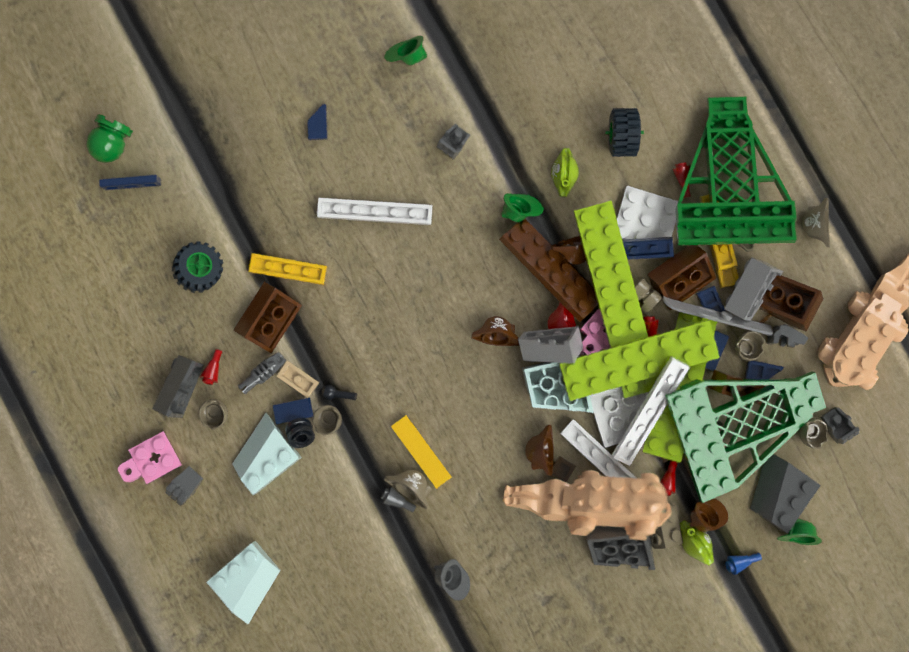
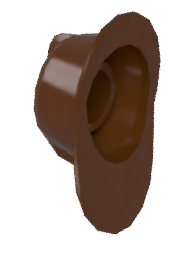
M715 498L704 503L698 502L690 514L692 523L689 526H695L701 532L716 530L724 526L729 518L726 507Z

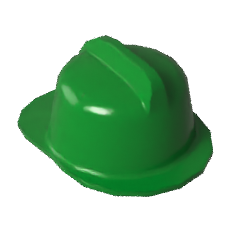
M421 35L393 45L386 51L384 59L388 62L401 60L408 66L426 59L427 53L422 44L424 37Z
M507 193L503 197L505 202L501 213L503 218H508L514 222H521L528 216H539L543 213L542 204L532 196Z
M797 519L788 535L777 537L779 541L794 542L801 545H818L822 542L821 538L817 535L816 527L802 519Z

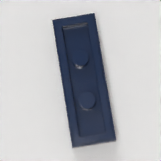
M157 175L99 179V186L104 190L161 185V178Z
M673 237L622 240L628 260L674 257Z

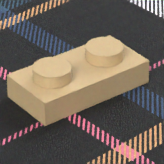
M289 361L285 363L277 375L279 379L307 398L311 396L320 383Z

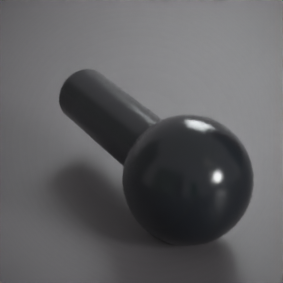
M325 385L321 390L323 398L331 400L334 397L349 400L357 399V393L336 390L333 385Z

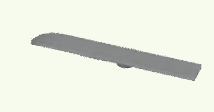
M663 296L665 304L679 312L770 336L773 335L771 325L744 320L733 316L727 311L718 312Z

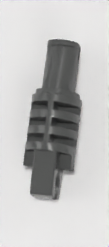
M277 352L262 361L251 370V375L238 384L240 390L245 387L242 392L247 394L257 384H263L286 362L285 357L280 352Z

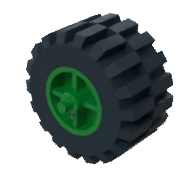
M613 108L609 118V131H605V135H609L610 153L613 157L637 156L640 148L641 134H644V130H641L640 114L637 108Z
M196 241L195 244L191 242L187 246L184 245L178 251L173 260L172 271H174V279L177 278L178 280L177 284L179 286L183 285L184 290L190 289L192 293L196 291L201 293L204 290L211 289L220 279L223 272V259L220 260L221 254L215 252L216 248L214 246L210 248L208 243L205 242L202 245L201 241Z

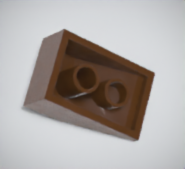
M776 275L771 283L773 288L771 291L766 290L762 297L763 303L759 309L790 326L807 332L823 301L821 290L782 275Z

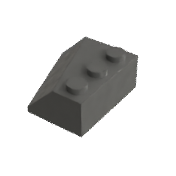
M178 355L172 362L171 371L152 409L167 417L183 418L204 364Z
M773 454L761 468V475L755 488L750 510L781 532L788 534L821 485L789 462Z
M596 525L595 529L587 535V542L594 565L618 567L621 564L630 565L631 568L638 569V566H648V570H655L650 535L647 536V540L629 539L625 527Z

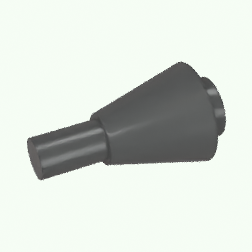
M392 486L389 489L385 488L381 495V499H383L382 504L403 507L411 512H414L416 505L406 501Z

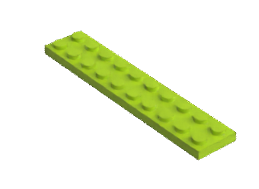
M612 200L573 211L610 348L647 338V330ZM659 376L621 386L623 398L650 392Z

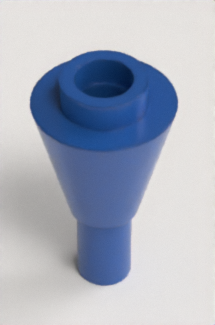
M760 553L750 556H728L725 565L728 572L736 575L751 565V563L762 560V556Z

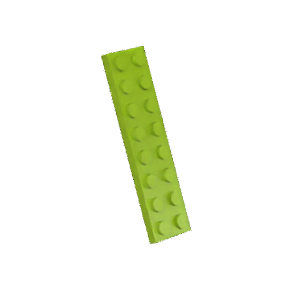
M679 312L675 329L709 319ZM710 320L714 335L717 321ZM707 362L690 366L676 390L680 389L681 385L693 380H702ZM667 404L646 438L642 453L681 463L683 449Z
M706 320L578 357L574 364L559 363L569 401L659 376L670 357L687 364L689 367L720 357L710 320Z

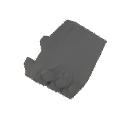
M454 124L440 138L437 148L454 160L461 152L470 134L461 129L457 124Z
M785 324L773 327V335H767V344H777L780 338L781 347L787 345V347L795 348V345H804L808 340L807 336Z
M835 407L821 416L822 421L827 424L828 433L837 444H844L847 440L859 434V427H855L851 422L852 418L846 415L839 407Z
M189 466L166 487V494L169 497L171 496L181 506L186 503L191 495H194L203 478Z

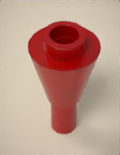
M686 162L675 164L676 168L672 169L682 190L691 165L687 166ZM689 184L683 198L691 197Z
M655 316L643 317L648 337L656 335L659 319H655Z
M215 349L212 360L199 376L202 378L203 383L208 385L218 383L219 360L222 351Z
M671 460L668 470L660 481L667 496L675 494L676 488L675 471L678 462Z

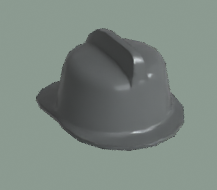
M451 559L434 566L436 584L444 589L452 599L460 601L468 595L470 578L457 560Z

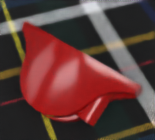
M561 303L549 316L547 324L548 329L577 327L574 316Z

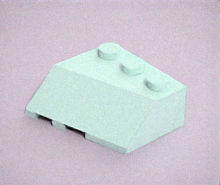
M544 362L522 368L532 407L594 413L590 396L569 401L559 363Z
M265 413L232 464L241 481L252 495H255L302 457L294 447L290 446L285 435L270 416Z
M254 541L208 580L207 583L232 613L249 624L279 574L280 569L260 545Z

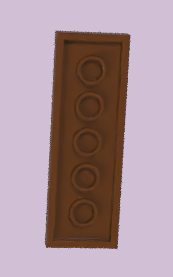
M526 219L518 222L499 239L579 322L598 305L594 288L558 251L551 249V244Z

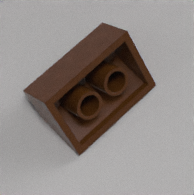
M688 245L675 254L674 257H671L647 274L652 287L662 296V301L663 296L684 302L716 279L707 253L698 245Z
M264 282L237 323L234 331L272 354L302 305Z

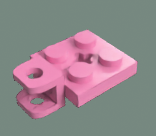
M600 309L580 329L586 336L582 341L583 349L579 354L580 356L610 348L607 335L603 332L604 327L602 326L603 320Z
M163 431L129 449L128 451L132 458L122 463L118 467V472L125 482H133L143 477L146 484H149L182 466ZM154 452L161 456L158 458V463L150 461L151 454ZM128 469L132 470V473L130 475L126 474V471Z

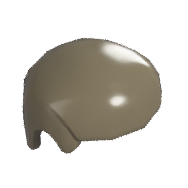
M755 331L741 334L735 342L737 356L745 361L757 360L764 353L763 345L765 339L760 333Z
M209 399L199 408V418L203 426L215 430L226 422L228 410L221 401Z
M325 405L315 411L312 422L316 432L325 436L335 433L340 428L342 416L336 407Z
M811 418L800 428L801 441L808 447L821 449V445L828 441L827 424L821 419Z

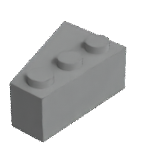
M755 258L748 260L744 266L742 277L738 278L735 283L733 294L729 295L726 300L725 310L744 320L751 321L763 303L762 297L766 290L771 291L773 288L772 281L776 275L781 276L783 271L762 260Z
M579 326L523 332L518 339L523 361L574 364L583 349Z

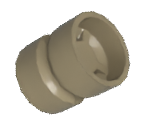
M643 278L635 286L641 311L647 314L662 299V296L656 290H651V285Z

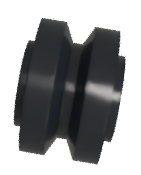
M306 418L294 419L285 427L288 442L294 448L307 447L315 439L312 424Z

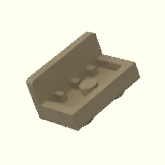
M671 505V516L650 535L654 549H666L683 544L675 505Z

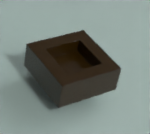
M559 456L553 465L552 474L567 483L576 466Z

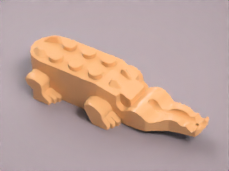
M909 253L897 267L881 275L871 294L858 291L854 293L848 302L849 312L854 316L839 339L826 337L818 348V358L824 363V373L831 386L847 387L858 385L865 390L871 389L879 378L877 376L878 371L875 370L876 365L892 341L901 342L907 335L908 324L905 323L906 320L903 319L901 314L909 307ZM833 377L838 380L837 383L833 381Z
M587 470L582 472L574 480L573 484L551 479L542 484L515 487L506 485L503 502L506 506L529 510L544 520L568 521L567 525L572 535L586 536L595 529L596 525L625 527L629 539L647 540V536L652 535L655 529L661 526L672 513L671 506L667 502L666 491L660 484L659 477L653 473H642L640 478L600 476L597 471Z

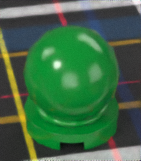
M97 114L94 122L98 124V127L92 129L88 134L86 147L88 153L96 161L102 163L118 160L124 153V138H130L133 130H130L131 128L114 120L112 123L105 119L106 116Z

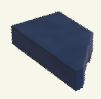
M323 104L308 119L309 140H328L326 104Z
M715 286L696 293L701 307L718 312L726 311Z
M747 361L744 379L769 380L775 374L781 372L784 367L758 361Z

